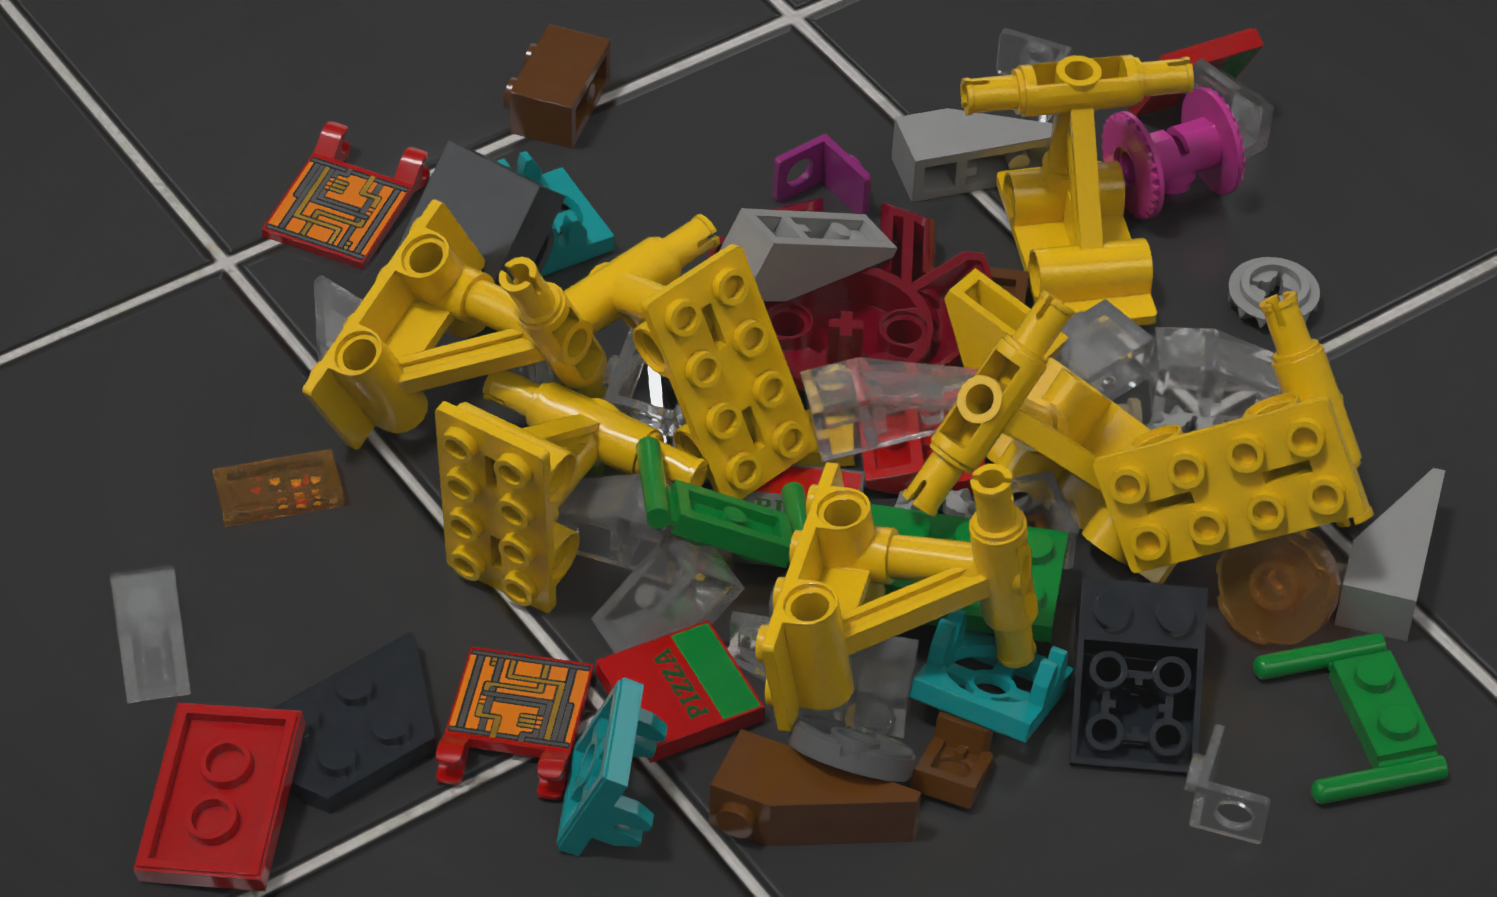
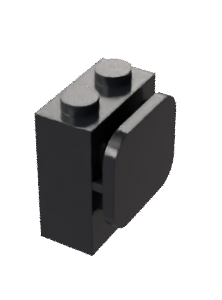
M448 140L396 251L409 234L414 221L423 214L430 202L435 199L446 204L485 259V265L481 271L490 275L495 284L501 286L499 282L501 270L506 272L512 281L514 280L505 264L517 257L531 259L541 274L554 246V232L551 226L566 196L472 149Z

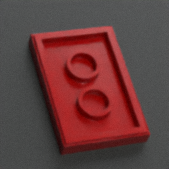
M178 702L133 869L138 882L266 891L306 726L302 711Z

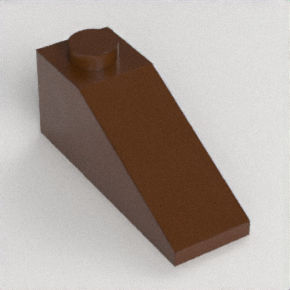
M741 729L710 784L709 825L722 829L733 837L747 838L767 846L913 842L918 831L921 792L891 781L844 771L810 758L791 746Z

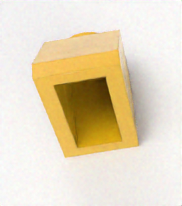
M976 268L952 287L944 298L966 376L972 378L999 338L1005 337L1007 333L1013 336L1031 310ZM1060 332L1044 355V358L1051 357L1056 360L1069 337Z

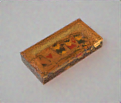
M332 449L212 469L224 527L344 506L343 489Z

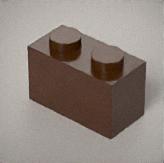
M549 24L538 44L531 43L524 60V67L518 78L511 77L507 84L503 104L505 109L510 110V133L572 149L610 82L611 39Z

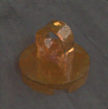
M1307 529L1225 550L1217 561L1215 574L1219 573L1218 587L1220 595L1217 596L1219 609L1233 629L1252 642L1264 645L1268 642L1279 645L1300 643L1325 626L1337 607L1341 581L1335 558L1322 539Z

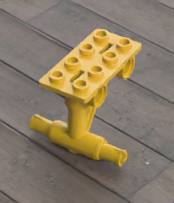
M1131 54L1099 58L1073 55L1057 62L1018 65L1017 68L1012 69L1011 75L972 79L967 77L961 79V104L966 116L973 113L1013 109L1015 114L1022 117L1053 114L1050 148L1042 159V167L999 171L996 184L1024 271L1029 272L1028 284L1034 302L1036 303L1040 297L1041 291L1045 290L1076 312L1061 332L1064 334L1150 325L1156 322L1157 310L1151 296L1153 263L1150 247L1145 238L1131 239L1123 216L1125 182L1119 162L1097 161L1094 110L1133 107L1141 103L1146 96L1177 93L1191 94L1194 88V72L1188 56L1179 59L1141 62L1138 57H1134Z
M433 199L423 214L414 221L409 234L392 259L380 270L374 285L356 311L347 318L342 331L325 356L313 367L309 379L303 386L302 392L347 446L358 450L375 426L396 434L405 433L416 428L423 421L428 411V400L423 390L545 360L559 381L566 387L577 389L579 393L589 398L606 400L613 405L615 402L606 391L608 389L612 396L619 399L620 387L606 369L607 356L593 335L591 324L587 320L582 319L562 288L555 283L546 282L539 273L536 264L526 257L513 258L505 264V267L514 277L513 281L506 272L501 270L499 273L501 286L495 284L490 275L481 271L485 265V259L446 204ZM486 326L499 331L434 348L444 333L466 338L476 335Z
M697 214L691 221L666 237H648L612 261L597 265L587 277L566 289L564 293L582 319L587 320L591 324L593 335L619 319L633 332L632 337L635 347L644 362L657 374L669 378L686 420L684 425L673 432L676 448L694 457L708 461L706 478L710 480L715 492L742 500L817 448V441L743 248L736 244H730L680 276L684 266L720 245L719 236L714 235L708 238L709 235L717 232L712 222L706 216ZM538 362L532 363V364H528V365H529V366H534V365L537 364Z
M1042 290L1039 294L1040 297L1012 336L1007 333L1005 337H1000L975 375L961 386L957 401L930 438L932 442L929 446L933 449V452L909 487L903 491L902 496L908 501L913 500V505L935 517L939 507L964 472L970 474L972 470H976L985 457H987L995 464L1004 465L1012 473L1015 485L1029 494L1044 500L1083 530L1082 535L1092 544L1117 561L1128 565L1094 473L1093 463L1099 456L1125 450L1132 439L1151 429L1059 361L1051 357L1044 358V355L1062 329L1076 312L1069 306H1065V303L1052 294ZM1177 563L1139 573L1152 583L1163 584Z
M1296 291L1283 292L1284 299L1281 301L1279 295L1275 294L1259 303L1260 310L1264 314L1276 348L1271 362L1282 394L1255 403L1245 411L1242 418L1188 433H1183L1179 425H1166L1149 430L1132 439L1125 450L1099 456L1095 459L1093 470L1132 572L1139 573L1336 522L1338 527H1349L1351 524L1349 518L1353 517L1354 523L1357 525L1374 515L1357 471L1361 464L1360 459L1362 455L1344 406L1343 396L1336 384L1323 344L1310 337L1298 303Z
M508 369L488 375L483 387V393H485L483 399L495 402L525 416L529 427L520 428L467 402L455 406L443 401L435 410L447 564L467 580H479L504 592L511 601L518 605H531L548 614L556 606V586L571 567L580 542L578 532L556 522L559 517L558 509L597 461L638 479L640 478L636 445L644 437H654L661 446L667 484L672 486L675 479L701 487L708 473V467H706L708 461L694 457L664 443V437L658 429L621 413L608 401L600 398H589L555 381H546L540 385Z
M826 463L819 484H812L809 488L806 499L807 518L802 530H795L792 535L789 551L790 566L786 577H778L773 591V614L769 625L762 624L756 638V660L758 663L764 664L767 676L765 682V702L767 706H773L778 731L792 732L800 708L831 710L840 707L850 699L854 692V679L849 655L980 601L982 617L985 623L994 630L997 648L996 657L999 663L1009 668H1021L1034 660L1036 645L1033 640L1031 625L1038 615V599L1034 592L1032 578V551L1027 541V519L1023 511L1015 506L1012 489L1013 477L1008 468L1000 464H986L973 472V479H970V484L974 493L976 511L969 521L971 542L899 535L896 528L874 526L871 504L868 497L859 490L844 487L839 463ZM894 579L918 581L885 595V584L891 585Z

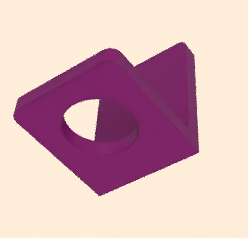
M826 133L775 158L772 197L778 202H782L822 182L855 214H869L870 174L862 167L855 156L846 153ZM809 159L805 172L796 180L787 182V176L791 168L800 160Z

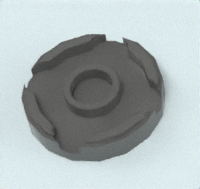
M803 715L797 718L792 732L789 733L787 741L792 748L824 764L851 773L886 781L906 782L911 779L916 755L910 747L876 731L872 733L867 731L864 734L851 730V726L845 725L846 722L810 715Z

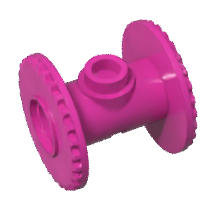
M1206 87L1193 89V92L1187 94L1183 101L1182 124L1172 126L1166 132L1159 130L1149 134L1143 123L1128 111L1114 113L1106 120V125L1103 126L1104 133L1101 136L1103 141L1101 143L1102 157L1104 162L1118 161L1122 168L1125 182L1124 209H1127L1130 215L1140 219H1150L1157 216L1162 209L1165 193L1180 194L1188 191L1191 183L1196 178V173L1210 190L1220 195L1232 193L1240 187L1244 179L1243 174L1246 171L1244 166L1246 158L1244 156L1243 137L1240 134V127L1236 122L1235 115L1231 112L1230 106L1226 104L1223 97L1219 96L1217 91Z

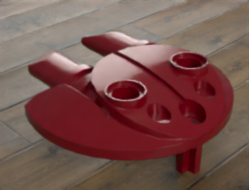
M818 198L770 210L824 212L823 198ZM883 202L880 212V230L898 248L893 258L878 263L876 267H868L786 302L763 301L797 390L837 397L889 396L931 382L952 370L962 362L944 298L952 287L975 268L992 280L990 267L984 253L963 251L935 268V220ZM719 236L720 245L709 251L707 259L719 252L727 236Z

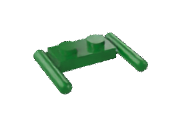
M644 437L638 441L636 452L646 521L650 527L662 529L670 525L671 534L679 536L692 545H710L736 553L739 557L751 563L766 562L786 568L790 561L789 551L792 535L795 530L803 529L807 518L806 494L804 487L800 483L789 482L783 486L781 497L784 513L675 479L672 486L666 485L659 441L654 437Z
M1377 632L1260 655L1255 658L1253 671L1256 677L1261 680L1329 668V679L1372 766V769L1314 781L1311 786V795L1316 803L1324 805L1446 780L1448 778L1446 760L1442 755H1438L1436 751L1438 744L1391 650L1387 651L1382 633Z

